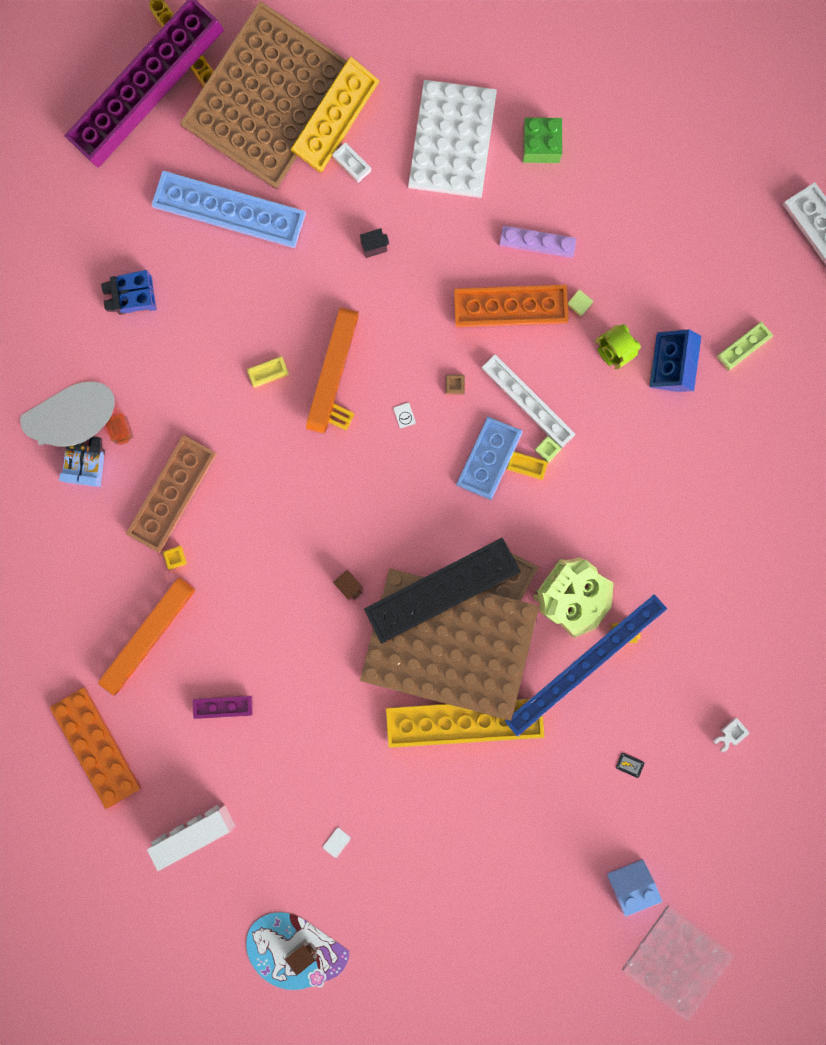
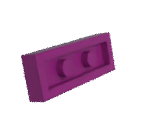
M252 696L193 699V719L253 715Z

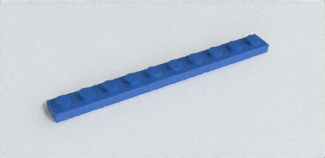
M653 594L514 712L512 721L505 720V723L518 737L668 608Z

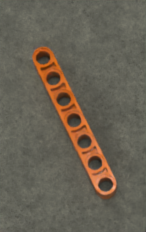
M340 307L307 419V430L322 434L326 433L357 325L359 311Z
M181 577L173 583L99 680L98 685L113 696L121 690L196 590Z

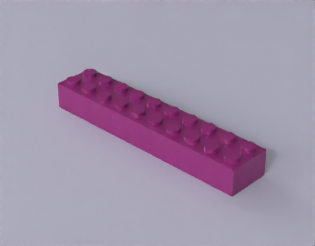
M187 0L64 137L99 168L221 35L224 29L219 21L197 0Z

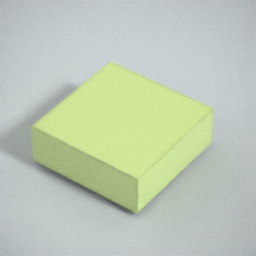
M578 290L568 302V307L581 317L594 301L581 290Z
M547 436L535 451L549 463L562 448Z

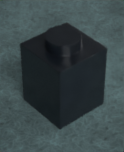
M381 228L360 234V241L366 258L387 252L389 240L387 234H383Z

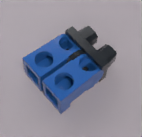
M148 270L119 275L117 277L112 276L110 281L101 283L103 294H112L113 299L104 300V308L107 312H117L119 315L141 310H157L155 294L153 293L152 275Z

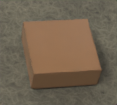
M446 375V395H464L465 375Z

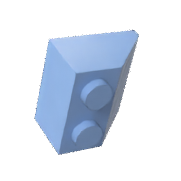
M643 859L607 873L619 907L625 917L662 902L656 884Z

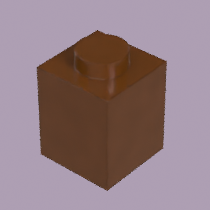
M348 570L333 581L348 600L351 598L355 600L362 594V585Z
M305 939L287 953L284 960L297 976L316 961L317 949L311 942L308 943Z

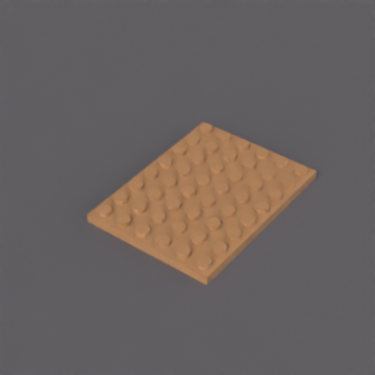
M259 1L181 121L180 126L277 190L298 157L290 150L347 60L262 1Z
M389 568L381 600L424 577ZM482 592L383 644L380 643L373 629L360 681L512 721L539 605Z

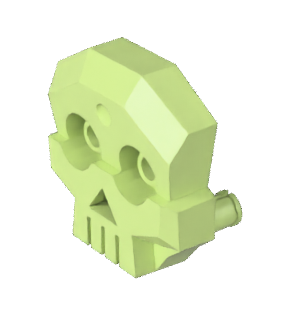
M580 557L570 560L559 559V562H556V566L541 587L535 591L537 594L534 593L533 596L535 601L539 602L540 613L552 622L560 624L574 638L598 627L612 607L614 585L612 581L599 575L595 566Z

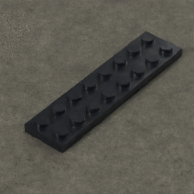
M502 537L364 608V611L380 643L383 644L521 573Z

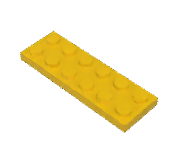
M349 57L290 150L321 173L378 85L379 80L355 59Z

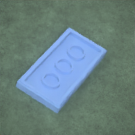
M487 416L456 485L492 500L522 435V430Z

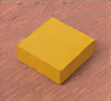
M182 546L163 551L168 570L187 564Z

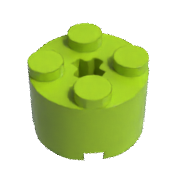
M625 324L614 325L595 340L596 344L599 343L597 350L601 358L607 365L611 366L613 364L616 366L614 368L616 370L634 359L641 348L639 342L633 339Z

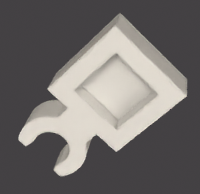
M733 718L721 729L724 735L716 737L713 743L717 744L719 741H722L723 747L719 750L725 752L729 748V743L736 746L750 732L737 718Z

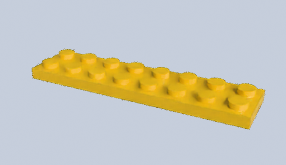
M517 699L514 712L530 699ZM449 704L386 708L388 748L545 738L543 716L517 737L505 723L506 719Z

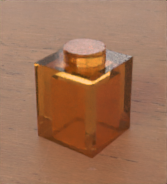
M123 413L110 417L106 427L111 441L118 445L130 442L129 440L134 438L128 418Z

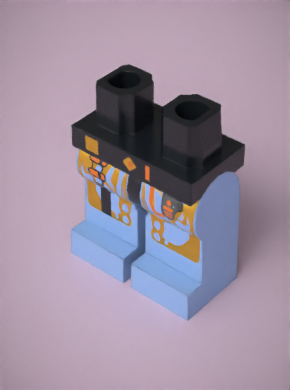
M91 437L89 446L83 445L84 442L73 446H66L63 471L60 473L59 481L101 487L105 449L102 448V438Z

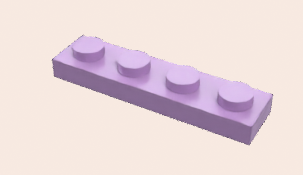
M503 226L499 246L573 258L577 238Z

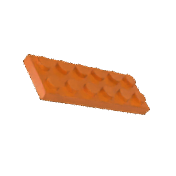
M567 285L454 289L455 327L565 324L569 322Z
M86 687L81 688L50 707L105 809L142 789Z

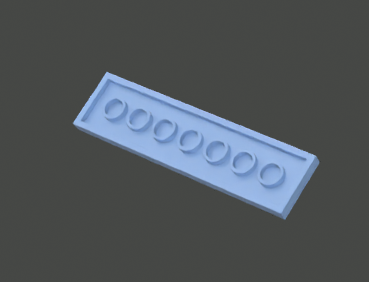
M162 171L152 202V207L292 248L296 247L306 215L303 210L166 171Z

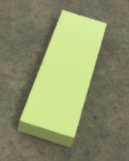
M761 321L721 352L717 358L729 371L773 337V334Z

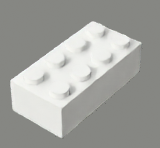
M216 805L205 812L204 817L200 814L187 822V826L181 824L170 831L169 836L165 833L152 841V846L147 851L157 871L228 834L236 825L226 806L219 807V805Z

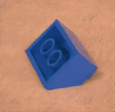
M690 329L657 332L650 388L675 392L694 391L701 335Z

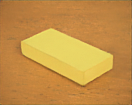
M282 356L247 369L254 388L289 375Z

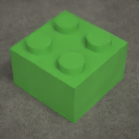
M525 118L523 123V163H560L562 157V118Z

